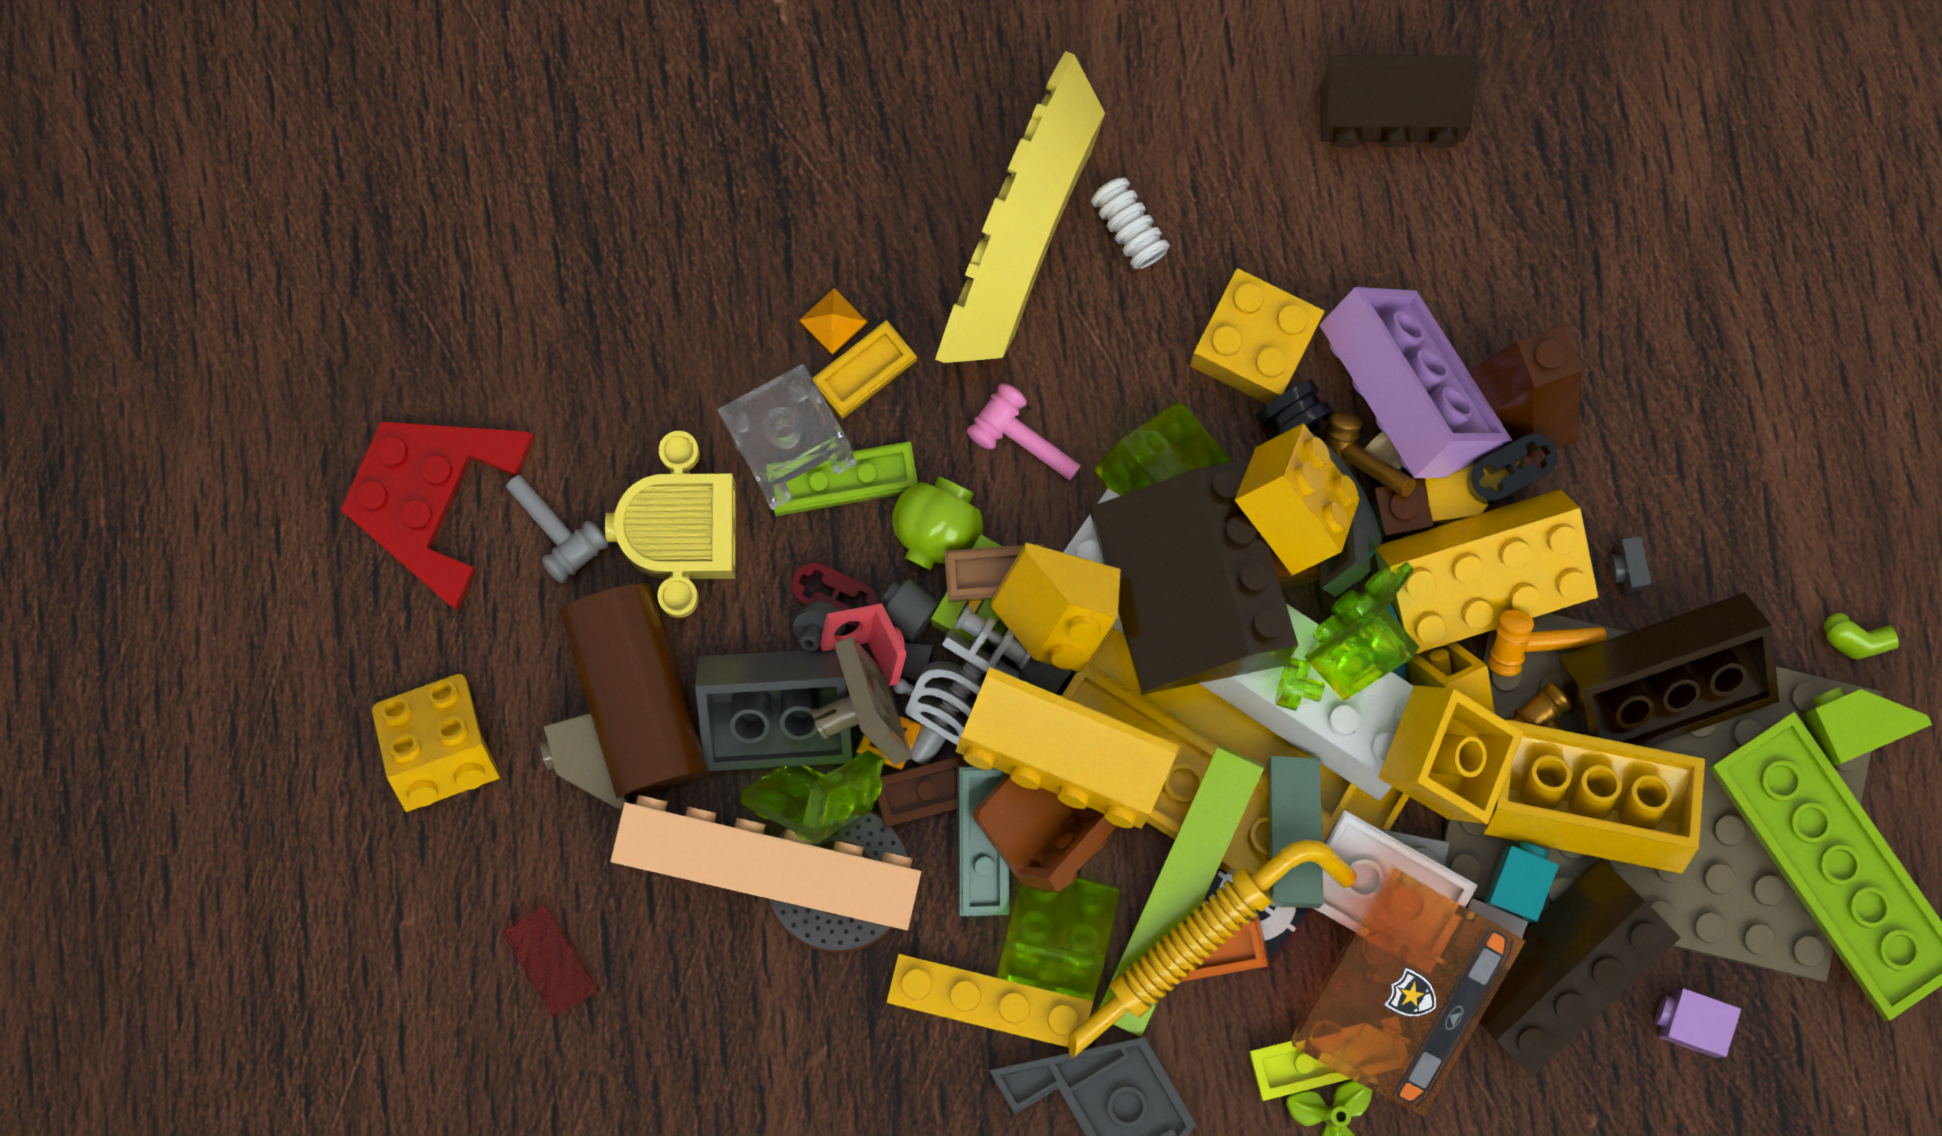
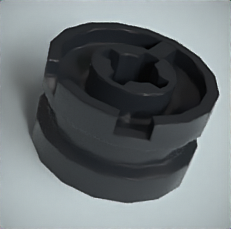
M1307 380L1268 403L1256 414L1255 418L1262 428L1269 429L1272 434L1271 440L1302 423L1306 425L1310 432H1313L1319 427V418L1322 417L1324 421H1327L1329 415L1334 412L1327 402H1321L1318 398L1319 389L1314 381Z

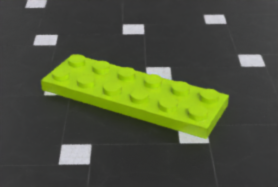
M1796 712L1790 713L1709 767V770L1883 1021H1891L1942 986V921Z

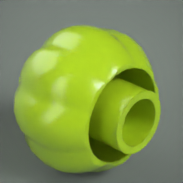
M938 477L934 486L919 482L906 489L899 496L892 512L894 533L904 547L908 549L904 558L931 571L934 563L945 564V551L972 549L979 536L983 535L984 528L981 511L969 504L974 493L942 477Z

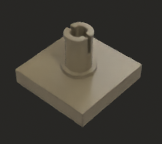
M852 636L835 643V650L850 695L812 710L813 718L817 720L815 724L820 735L826 740L834 734L859 724L860 730L894 765L913 758L891 688L879 665Z

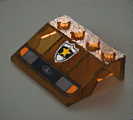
M1391 864L1291 1037L1292 1046L1338 1073L1424 1117L1526 941Z

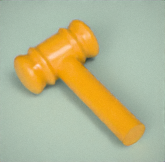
M1507 610L1500 615L1499 624L1496 627L1495 642L1490 649L1491 655L1488 658V665L1498 675L1506 677L1515 676L1522 670L1525 652L1585 648L1607 640L1606 630L1603 627L1531 632L1534 628V621L1529 614L1521 610Z

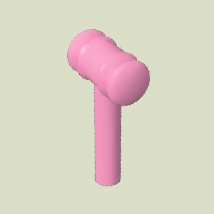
M1006 383L999 384L997 393L991 395V399L974 418L975 423L967 428L969 437L983 448L994 449L996 447V440L1002 439L1004 433L1070 481L1081 465L1015 417L1020 414L1019 409L1026 406L1027 400L1015 387Z

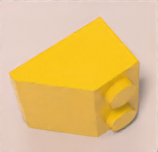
M1026 542L993 595L991 608L1008 629L1014 633V636L1034 660L1052 664L1060 669L1082 672L1118 618L1121 569Z

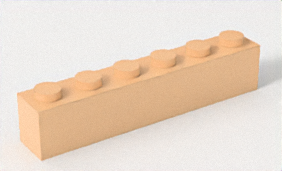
M640 795L637 797L636 805L624 803L610 861L612 863L903 930H908L922 872L911 869L912 858L883 852L882 861H876L862 857L864 847L834 841L832 850L813 846L815 836L785 829L783 839L764 835L766 824L736 818L734 827L715 823L717 813L688 806L685 816L665 812L666 801Z

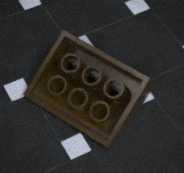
M1243 460L1194 469L1090 507L1089 511L1104 564L1121 569L1118 613L1141 695L1285 666L1299 646L1268 543L1235 501L1246 472Z

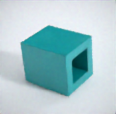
M1520 841L1518 848L1514 846L1505 847L1483 903L1526 920L1528 923L1538 922L1559 865L1547 860L1549 852L1536 845Z

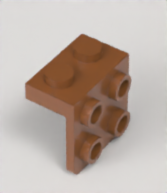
M1007 773L975 808L974 820L1024 887L1059 893L1076 879L1078 870L1086 861L1106 845L1108 836L1117 826L1107 821L1104 813L1087 806L1085 809L1070 807L1058 799V794L1041 787L1036 790L1022 787L1012 781L1011 775Z

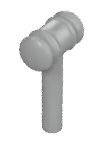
M521 475L515 476L507 483V490L557 545V547L552 549L551 554L542 557L544 568L556 581L565 583L570 574L575 575L577 570L594 556H598L599 550L608 547L604 532L591 521H585L582 528L575 529L572 534Z

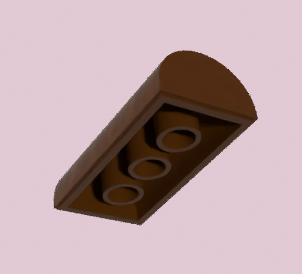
M636 583L603 590L573 601L559 609L616 799L697 781L709 774L708 766L652 585L649 583Z

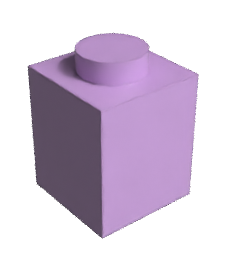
M1684 988L1672 990L1670 997L1665 995L1658 1006L1655 1024L1661 1027L1657 1037L1714 1058L1727 1057L1741 1009Z

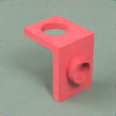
M883 604L828 613L820 642L822 651L834 650L835 643L852 636L859 644L868 643L888 685L898 684L907 654L901 630L893 626ZM851 621L860 622L857 629L852 633L844 636L835 635L837 629L843 624Z

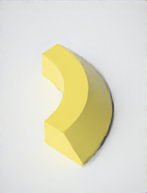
M1067 51L1064 52L1047 83L1046 89L1050 90L1051 93H1046L1041 104L1037 103L1024 137L1021 138L1007 171L1012 174L1006 177L998 198H995L982 229V232L986 234L985 238H981L965 273L966 276L973 278V280L968 279L958 302L953 306L935 360L951 363L1003 358L1015 337L1047 249L1078 178L1092 153L1105 115L1075 54Z

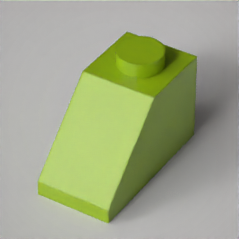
M1841 687L1813 698L1817 708L1802 714L1812 737L1833 767L1932 725L1929 716L1862 689L1845 695Z

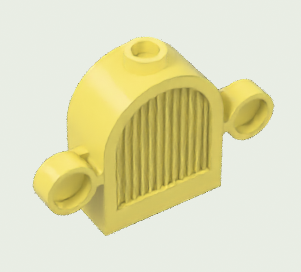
M673 431L664 436L659 445V456L665 467L670 470V474L652 475L639 480L628 488L621 497L615 513H606L605 537L606 542H618L627 559L639 571L654 578L666 579L659 587L658 602L663 611L669 616L683 618L693 613L699 602L698 591L690 579H736V482L732 473L690 474V470L695 467L699 460V447L694 437L689 433Z

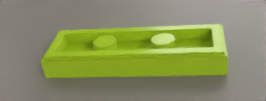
M911 441L767 466L775 516L897 496L918 483Z

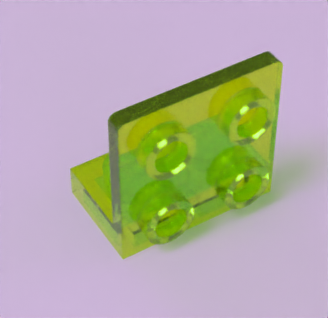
M1405 562L1392 572L1388 567H1384L1368 580L1364 586L1366 589L1359 594L1354 589L1348 591L1331 607L1335 615L1326 619L1312 633L1316 641L1304 658L1343 701H1346L1412 659L1420 648L1386 610L1414 570L1408 562Z
M1076 878L1059 893L1024 887L1020 883L996 977L1094 1001L1104 967L1120 890Z

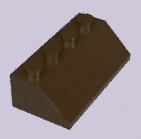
M1746 593L1559 656L1564 691L1571 700V712L1579 733L1583 735L1650 747L1779 702L1772 626Z
M1599 858L1541 912L1538 922H1532L1526 927L1511 966L1503 967L1475 1018L1532 1078L1681 937L1602 858ZM1499 965L1498 969L1496 970L1495 974L1493 975V977H1492L1491 981L1489 982L1487 988L1485 989V991H1484V993L1482 994L1480 1000L1478 1001L1476 1007L1474 1008V1010H1473V1012H1472V1015L1475 1013L1477 1007L1479 1006L1480 1002L1482 1001V999H1483L1484 995L1486 994L1488 988L1490 987V985H1491V983L1493 982L1495 976L1497 975L1499 969L1501 968V965Z

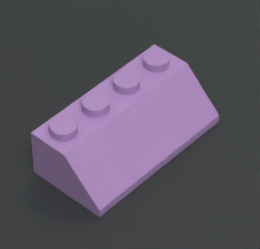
M1354 287L1319 325L1329 340L1331 351L1342 361L1352 377L1354 388L1365 398L1375 414L1378 427L1388 435L1400 455L1401 464L1414 478H1446L1509 445L1513 441L1417 290Z

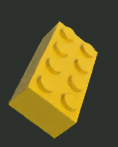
M1561 489L1393 540L1374 548L1386 602L1390 603L1396 612L1402 631V645L1410 656L1495 630L1499 624L1500 615L1507 610H1521L1533 618L1598 598L1581 509Z

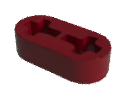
M816 562L806 563L793 574L791 582L792 592L798 603L802 606L812 601H823L833 605L839 611L849 610L847 605L838 601L840 595L856 601L860 594L866 596V606L879 604L877 594L868 585ZM816 574L822 575V585L834 593L830 598L820 592H816L812 598H808L805 596L806 588L801 584L804 578L812 580ZM847 622L846 627L856 630L860 622Z

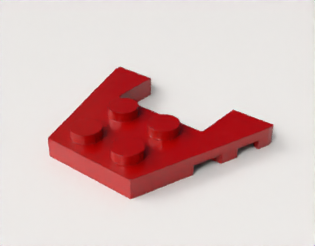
M380 422L341 511L448 605L459 610L476 573V569L431 550L432 545L470 461L473 459L512 476H517L521 472L535 437L526 431Z

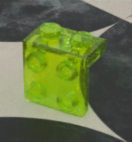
M1175 403L1120 439L1094 468V471L1110 490L1121 496L1194 469L1233 461L1188 408L1182 403Z
M867 750L827 775L808 766L780 767L742 789L739 801L744 806L754 810L758 816L771 819L794 831L801 839L818 844L873 809L874 802L879 797L883 786L880 776L884 758Z

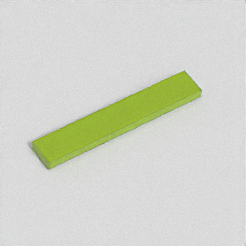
M1218 744L1111 981L1121 973L1126 975L1125 969L1127 967L1134 968L1133 962L1135 960L1141 961L1140 956L1143 953L1149 955L1148 949L1150 947L1157 949L1155 943L1158 940L1165 942L1163 936L1166 933L1172 936L1171 929L1173 927L1180 929L1178 923L1181 920L1187 922L1186 916L1189 913L1195 916L1193 910L1196 907L1201 908V903L1206 897L1264 770V764ZM1110 985L1099 1009L1116 995ZM1150 1002L1151 1009L1140 1018L1128 1011L1113 1025L1142 1037L1156 1004Z

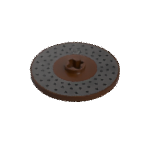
M831 803L808 809L788 822L776 836L783 839L785 829L815 836L813 846L832 850L834 841L864 847L862 857L876 861H882L883 852L910 858L904 841L894 827L884 829L880 815L854 804ZM766 898L775 919L790 936L803 945L822 952L847 953L861 950L880 941L894 929V927Z

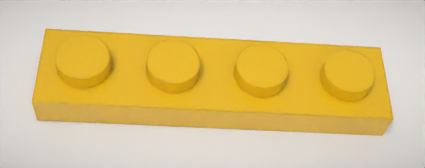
M898 954L887 999L888 1004L1069 1048L1070 1034L1090 1018L1093 1001Z

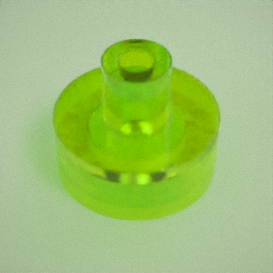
M1289 656L1279 680L1275 705L1296 711L1302 697L1317 702L1321 700L1325 683L1308 678L1310 662Z

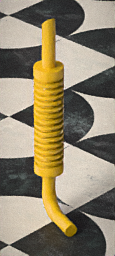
M1307 839L1293 842L1281 849L1276 856L1254 875L1245 867H1242L1232 876L1233 883L1227 880L1224 883L1226 889L1219 887L1216 890L1218 896L1213 893L1209 896L1210 903L1204 900L1201 903L1203 909L1196 907L1193 910L1195 916L1189 913L1186 916L1187 922L1181 920L1178 923L1180 929L1177 927L1171 929L1172 936L1166 933L1163 936L1165 942L1158 940L1155 943L1157 949L1150 947L1148 949L1149 955L1143 953L1140 956L1141 961L1135 960L1133 962L1134 968L1127 967L1125 969L1126 975L1121 973L1110 982V986L1116 995L1070 1034L1068 1043L1070 1057L1074 1059L1126 1012L1130 1011L1139 1018L1151 1009L1150 1002L1152 1004L1158 1003V996L1161 998L1166 996L1165 989L1167 991L1174 989L1173 983L1178 985L1182 982L1180 976L1183 978L1189 976L1188 969L1194 971L1197 969L1195 963L1201 965L1205 962L1203 956L1206 958L1212 956L1211 949L1216 952L1220 949L1218 943L1222 945L1227 943L1226 936L1229 938L1235 936L1234 929L1239 932L1243 929L1241 923L1245 925L1250 923L1249 916L1252 918L1258 916L1257 909L1262 912L1273 903V899L1267 890L1293 867L1295 868L1305 862H1314L1343 888H1348L1355 883L1357 879L1356 872L1330 846L1319 840Z

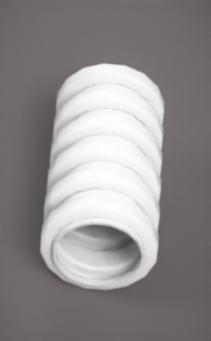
M1116 178L1100 187L1094 193L1091 203L1094 207L1101 208L1099 215L1102 220H1109L1106 226L1110 232L1116 231L1117 234L1114 237L1116 242L1125 245L1122 250L1125 256H1132L1133 259L1130 262L1134 269H1143L1162 258L1170 245L1167 240H1160L1159 237L1162 233L1158 227L1151 226L1154 222L1152 217L1144 215L1146 208L1143 203H1136L1138 195L1134 190H1128L1130 183L1127 178Z

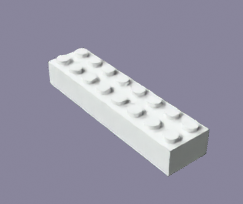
M1108 488L1097 504L1120 495ZM1090 514L1063 553L1104 564ZM1286 604L1299 646L1285 666L1199 684L1312 758H1320L1321 764L1380 802L1392 786L1379 779L1378 776L1414 686ZM1118 613V618L1112 627L1124 634Z

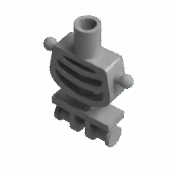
M969 606L965 607L954 628L957 630L961 628L974 636L973 642L950 629L942 643L944 647L964 658L966 664L962 667L956 663L946 661L931 662L922 669L915 686L907 683L902 678H900L898 684L893 685V690L896 693H904L911 696L905 713L922 725L911 749L913 757L911 759L922 765L931 764L946 739L958 745L967 723V718L959 711H963L969 718L975 703L969 695L973 691L978 696L984 681L981 679L982 674L987 673L989 667L1018 678L1019 671L1000 660L1002 654L1018 663L1017 667L1023 669L1031 657L1022 644L1013 637L1014 633L1010 629H1007L1003 636L992 630L996 620L991 617L984 620L971 612V607ZM985 639L997 645L991 654L980 648ZM944 677L952 679L954 681L951 685L944 681L934 680L932 678Z

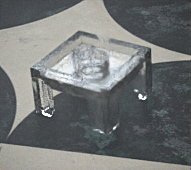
M804 363L717 409L731 440L743 456L771 510L792 498L786 482L829 460L834 473L839 474L857 464L847 437Z

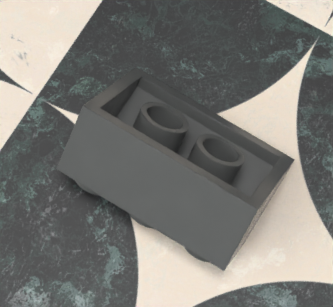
M817 649L813 652L796 650L698 656L695 690L702 750L709 771L853 763L852 727L834 734L825 740L820 735L815 724L817 720L813 718L812 714L813 709L821 708L850 695L835 649L829 651Z

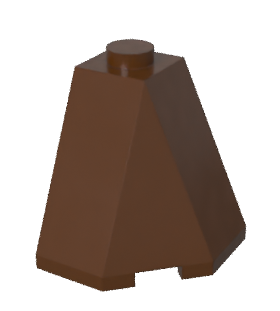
M1564 325L1518 340L1469 371L1513 440L1512 442L1532 433L1543 434L1549 437L1557 449L1578 441L1581 369ZM1526 446L1528 452L1526 456L1530 458L1544 454L1542 450L1534 452L1529 446Z

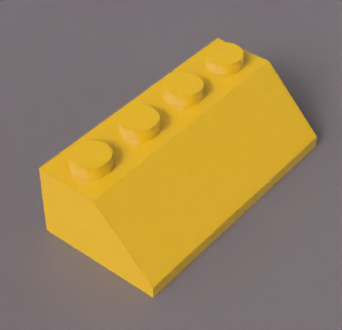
M989 667L955 752L964 755V760L974 767L983 770H991L993 767L1010 774L1012 781L1022 787L1034 790L1041 787L1058 794V799L1070 807L1085 809L1087 806L1104 813L1105 819L1122 828H1132L1135 826L1142 829L1153 810L1180 745Z
M1506 720L1522 730L1523 735L1490 821L1484 826L1485 835L1523 841L1680 874L1684 872L1699 849L1705 759Z

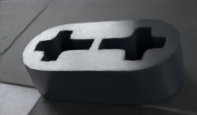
M1532 433L1484 457L1474 465L1468 475L1467 487L1470 494L1475 500L1483 504H1495L1542 480L1555 468L1558 462L1556 445L1549 437L1543 434ZM1526 446H1529L1534 452L1542 450L1545 453L1544 459L1540 462L1541 469H1538L1534 463L1520 470L1517 467L1516 462L1520 461L1528 453ZM1506 468L1509 475L1497 485L1499 492H1495L1491 486L1482 488L1479 481L1485 476L1483 469H1487L1492 475Z

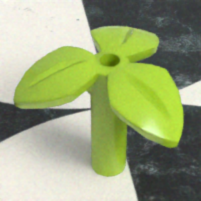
M1356 1079L1344 1082L1336 1087L1333 1095V1106L1329 1107L1319 1092L1314 1090H1305L1291 1094L1287 1098L1286 1105L1291 1116L1306 1127L1324 1121L1326 1127L1321 1136H1355V1133L1347 1125L1350 1123L1351 1117L1361 1116L1365 1112L1372 1098L1373 1086L1367 1080Z

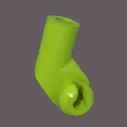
M1835 613L1829 616L1824 623L1828 642L1851 659L1860 660L1897 649L1899 646L1897 634L1891 625L1866 632L1860 626L1850 621V618L1843 613Z

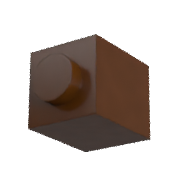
M1423 478L1415 480V489L1407 497L1400 495L1387 486L1376 487L1369 495L1368 500L1375 513L1381 533V544L1432 529L1434 526Z

